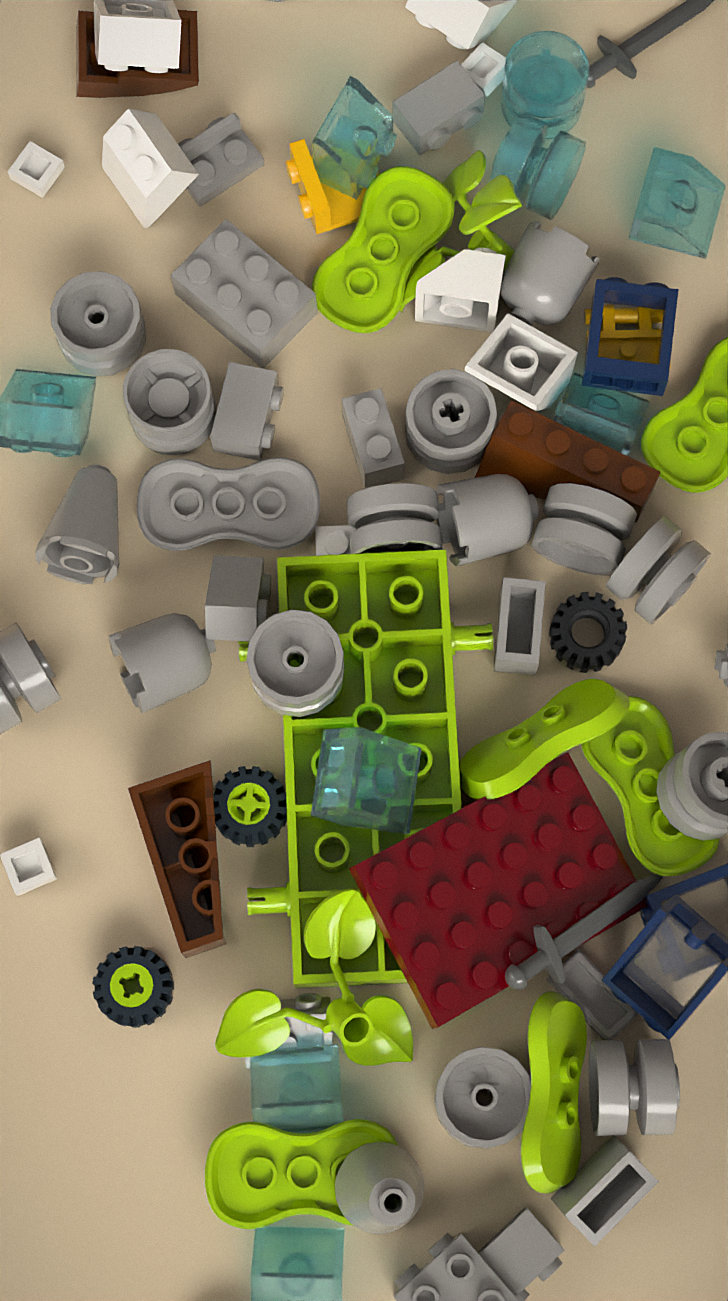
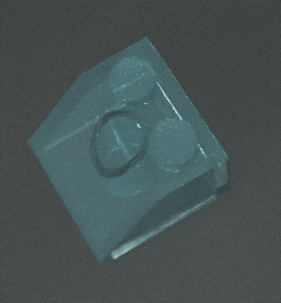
M352 76L349 77L313 139L312 146L313 163L320 182L357 200L364 187L368 189L370 183L376 178L378 173V166L376 165L382 155L387 157L390 154L397 134L393 133V115L358 79Z
M654 147L629 239L706 259L726 185L694 157Z
M16 369L0 397V447L11 448L18 453H29L32 451L51 452L57 457L80 455L88 439L96 377Z
M361 727L324 729L311 816L346 826L409 834L422 748Z

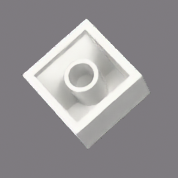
M94 0L95 54L98 64L104 65L106 69L112 71H126L128 66H139L152 73H166L168 68H179L181 18L173 0Z
M408 0L405 8L416 14L415 19L423 26L436 28L447 35L446 40L451 45L459 49H471L487 40L514 7L517 0Z
M127 109L103 136L102 168L144 228H149L199 175L156 113Z
M488 248L464 249L419 279L416 285L415 321L492 333L495 330L505 255L497 254L494 250Z
M508 313L466 364L465 371L535 411L550 409L569 384L578 352Z

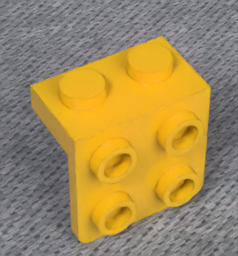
M305 139L289 143L290 160L285 161L287 173L292 184L298 183L301 195H298L301 212L304 219H311L316 235L357 222L360 217L365 192L373 179L379 175L368 144L360 140L311 156Z

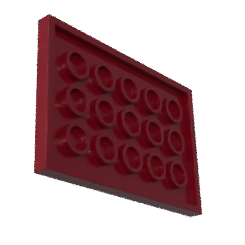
M568 752L548 762L536 775L517 790L491 800L484 796L348 868L432 1029L442 1026L509 987L505 980L506 969L511 964L519 965L538 951L534 937L535 925L544 926L552 939H554L626 887L636 882L629 865ZM643 899L585 942L639 912V909L647 906L645 900Z

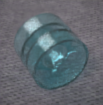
M538 31L528 34L512 46L505 61L501 108L506 121L516 132L531 139L549 140L566 134L576 125L582 113L589 77V62L582 47L569 36L555 31Z
M523 113L500 144L493 162L490 181L499 175H506L512 181L518 198L527 185L531 186L527 197L526 209L552 220L562 206L582 162L587 142L561 130L547 149L544 146L548 134V124Z

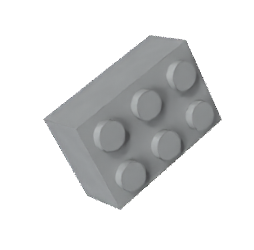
M227 219L171 274L175 295L263 369L317 314L316 294Z

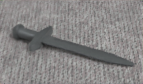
M687 0L618 46L600 35L597 37V45L604 56L590 66L586 67L583 65L578 69L576 75L578 83L584 88H592L595 86L597 79L614 68L631 79L636 78L637 70L630 59L704 11L714 0Z
M653 874L632 883L554 939H552L544 926L535 925L534 937L538 951L517 966L511 964L505 972L506 983L513 989H524L527 987V981L545 968L555 982L560 984L565 982L561 958L640 903L661 881L663 876Z

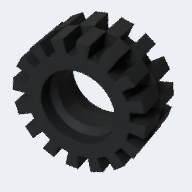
M581 592L580 597L577 598L575 595L567 598L565 604L561 603L553 616L549 629V636H551L550 646L552 650L555 649L557 652L555 657L560 662L562 660L566 661V667L571 670L575 666L580 668L582 673H587L588 669H594V672L601 671L603 666L607 665L608 667L614 662L624 646L627 637L625 635L627 621L623 622L622 619L624 613L621 608L615 609L614 605L616 602L611 598L608 601L603 600V594L596 592L595 597L589 596V592ZM582 618H592L598 621L604 631L603 640L593 647L581 646L572 636V626L574 623Z

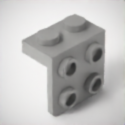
M446 1233L428 1250L433 1256L429 1262L421 1269L414 1263L394 1281L399 1287L393 1294L396 1301H518L516 1296L461 1233L455 1238Z

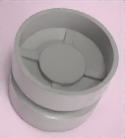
M160 349L142 356L131 366L124 380L123 398L132 427L138 439L149 449L165 455L185 454L202 445L212 432L216 416L210 380L203 365L186 352L175 349Z
M17 622L0 631V735L23 722L15 701L21 695L37 713L61 700L58 691L51 681V678L55 676L54 672L35 640L33 639L28 642Z
M639 1039L635 1047L633 1065H628L627 1054L622 1040L591 1041L589 1049V1098L592 1127L595 1136H625L629 1126L630 1110L636 1111V1118L642 1135H673L680 1102L678 1068L674 1064V1056L669 1039Z

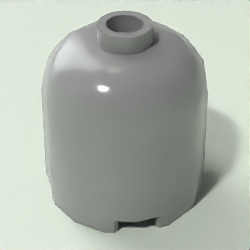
M538 221L528 224L503 273L500 290L504 302L513 310L511 315L530 326L534 322L542 325H552L564 320L578 300L600 261L597 256H592L590 259L585 254L589 246L574 235L554 226L551 233L540 230L541 224Z
M494 474L443 483L436 487L438 495L443 494V503L439 504L437 524L441 529L442 543H451L455 554L449 557L453 565L460 566L513 552L523 547L530 540L533 531V519H537L539 516L538 504L533 494L528 495L525 487L515 477L508 474Z
M178 613L167 614L109 635L113 656L121 655L127 671L120 673V676L135 707H139L141 714L199 688L210 677L212 668L210 653L216 651L214 640L206 639V630H200L195 621L187 615Z

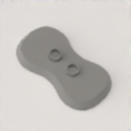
M283 457L268 458L235 469L214 468L189 459H169L151 467L145 473L137 495V518L143 535L152 544L172 551L188 550L220 539L243 540L268 549H288L299 545L309 538L317 525L320 510L319 489L313 473L304 464Z

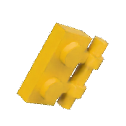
M604 304L597 357L658 364L661 329H652V323H662L664 310L643 307L614 308L613 304ZM584 309L585 325H589L591 309ZM615 324H636L638 330H615ZM587 331V333H586V345H587L588 331Z

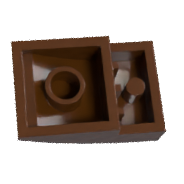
M177 10L181 18L179 68H168L166 73L148 72L144 70V67L128 66L126 71H112L106 69L104 65L98 64L95 54L94 12L78 11L76 24V97L147 96L198 86L197 11Z

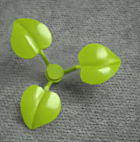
M477 150L468 160L458 165L442 184L451 193L453 201L458 200L466 211L460 222L459 230L464 235L477 231L470 239L468 248L470 250L488 248L494 250L497 254L505 255L504 273L515 250L486 225L522 207V204L515 193L512 181L506 175H499L479 190L472 204L468 203L466 193L480 183L486 169V156L482 151ZM434 245L421 255L408 275L403 302L399 311L403 313L405 305L416 298V285L419 279L445 262V257H454L460 251L448 247H441L438 250Z
M348 888L328 896L313 910L304 928V944L307 952L316 959L330 957V966L342 992V998H337L329 1004L326 1019H319L291 1007L281 1009L280 1000L272 991L265 989L249 990L237 996L225 1011L215 1042L218 1053L239 1058L255 1057L270 1053L280 1047L289 1037L290 1026L285 1017H293L320 1028L324 1033L333 1031L342 1041L343 1051L346 1056L359 1065L375 1066L390 1062H411L413 1060L411 1026L402 1006L391 997L374 996L369 998L360 1007L354 1000L355 996L350 991L339 965V957L353 959L363 954L369 948L375 936V919L357 889Z

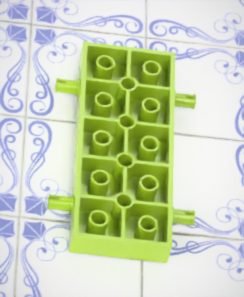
M446 550L277 558L279 613L289 610L307 611L326 620L339 635L345 666L342 687L335 699L317 713L302 717L283 715L290 882H286V887H247L248 901L265 900L247 902L248 915L287 913V916L291 917L293 984L295 989L339 987L330 966V957L316 959L307 952L304 944V928L313 910L324 899L338 891L348 888L357 889L365 901L348 868L461 809L452 655H455V651L493 650L492 623H487V625L454 626V622H450ZM238 641L240 645L239 660L240 662L247 661L249 641ZM297 660L289 662V665L292 667L300 666ZM376 920L375 936L369 948L363 954L353 959L339 957V965L348 986L408 983Z

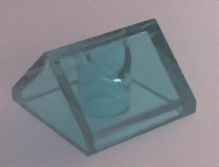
M574 373L557 405L554 421L629 456L650 401L625 391L581 386L583 375Z
M338 1044L277 1048L274 1051L250 1057L251 1109L254 1122L264 1123L291 1133H313L344 1121Z
M273 1226L256 1228L251 1266V1301H342L345 1229Z

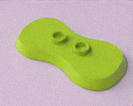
M408 166L389 168L373 179L363 197L360 217L352 235L340 248L329 255L316 270L312 282V291L316 294L317 309L334 324L356 333L375 332L390 323L397 315L403 302L407 278L412 267L421 255L444 237L452 224L454 201L449 190L435 177Z
M728 337L719 341L709 351L702 366L700 376L690 392L678 402L655 414L645 426L642 434L641 449L648 465L660 471L659 476L666 482L683 491L691 493L705 492L720 485L728 477Z
M585 679L564 688L527 720L513 728L491 736L472 747L460 761L459 776L461 790L474 799H481L486 796L490 800L517 790L561 753L606 733L618 724L629 709L628 697L618 688L600 679Z
M627 696L630 706L626 715L606 733L582 743L583 753L593 769L606 780L616 793L623 809L630 848L641 864L651 872L661 876H677L689 873L703 866L713 857L717 851L719 839L701 841L686 836L671 825L660 808L656 789L660 771L666 762L675 755L672 733L667 720L653 704L640 697Z
M548 991L539 996L533 1006L529 1019L528 1051L531 1070V1090L521 1138V1161L524 1176L534 1190L547 1194L570 1183L574 1179L579 1167L581 1134L578 1116V1091L587 1047V1027L583 1011L570 999L554 991Z
M364 1119L343 1121L313 1133H291L259 1122L238 1123L220 1132L208 1150L205 1165V1188L208 1202L220 1220L241 1229L261 1228L281 1219L302 1214L319 1215L342 1224L352 1225L342 1214L335 1194V1179L344 1159L351 1151L366 1143L384 1141L397 1146L398 1144L387 1128L376 1122Z

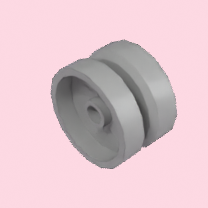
M103 271L85 272L69 279L56 292L50 308L51 326L66 360L77 370L93 376L114 375L129 368L141 355L146 342V329L140 303L132 287L119 276Z
M456 369L436 371L421 379L411 391L406 406L405 432L407 446L417 461L433 471L452 474L465 472L478 465L482 461L495 431L497 419L495 398L486 383L468 372Z
M411 483L384 484L356 491L348 497L346 502L348 523L356 529L349 538L350 554L443 550L441 529L432 523L439 516L438 493L433 488Z
M572 483L556 484L549 489L543 508L547 518L538 522L531 546L546 559L563 567L593 575H612L623 560L626 548L621 541L629 539L637 513L628 503L605 491Z
M666 516L658 520L636 543L606 584V588L621 600L633 597L645 585L646 588L636 601L635 612L650 624H654L670 606L673 607L694 583L697 574L711 556V553L695 540L686 542L672 556V551L681 539L682 529Z
M289 610L272 615L258 626L249 641L246 660L254 690L263 703L281 715L296 717L317 713L330 704L342 687L345 668L344 653L339 635L331 625L312 612ZM297 660L300 666L292 667L289 665V662Z
M726 732L707 733L694 740L666 762L658 777L656 791L660 808L670 824L684 835L701 841L719 839L728 833V733Z
M479 1047L463 1051L446 1065L436 1083L434 1104L439 1122L452 1138L469 1147L487 1149L508 1143L523 1131L530 1100V1075L518 1059L501 1049ZM481 1089H487V1094L492 1093L493 1096L492 1103L486 1107L479 1105L476 1101V1094Z

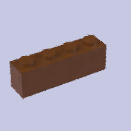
M511 400L490 439L474 478L494 474H508L521 482L528 495L533 494L536 498L545 500L550 487L556 484L572 483L589 486L610 493L628 503L637 513L635 522H637L656 486L661 472Z
M211 760L128 788L180 952L185 958L227 944L223 934Z

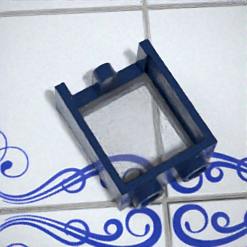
M675 894L659 908L601 981L611 988L613 995L617 999L629 1004L638 1012L652 1030L661 1033L670 1040L728 973V939Z

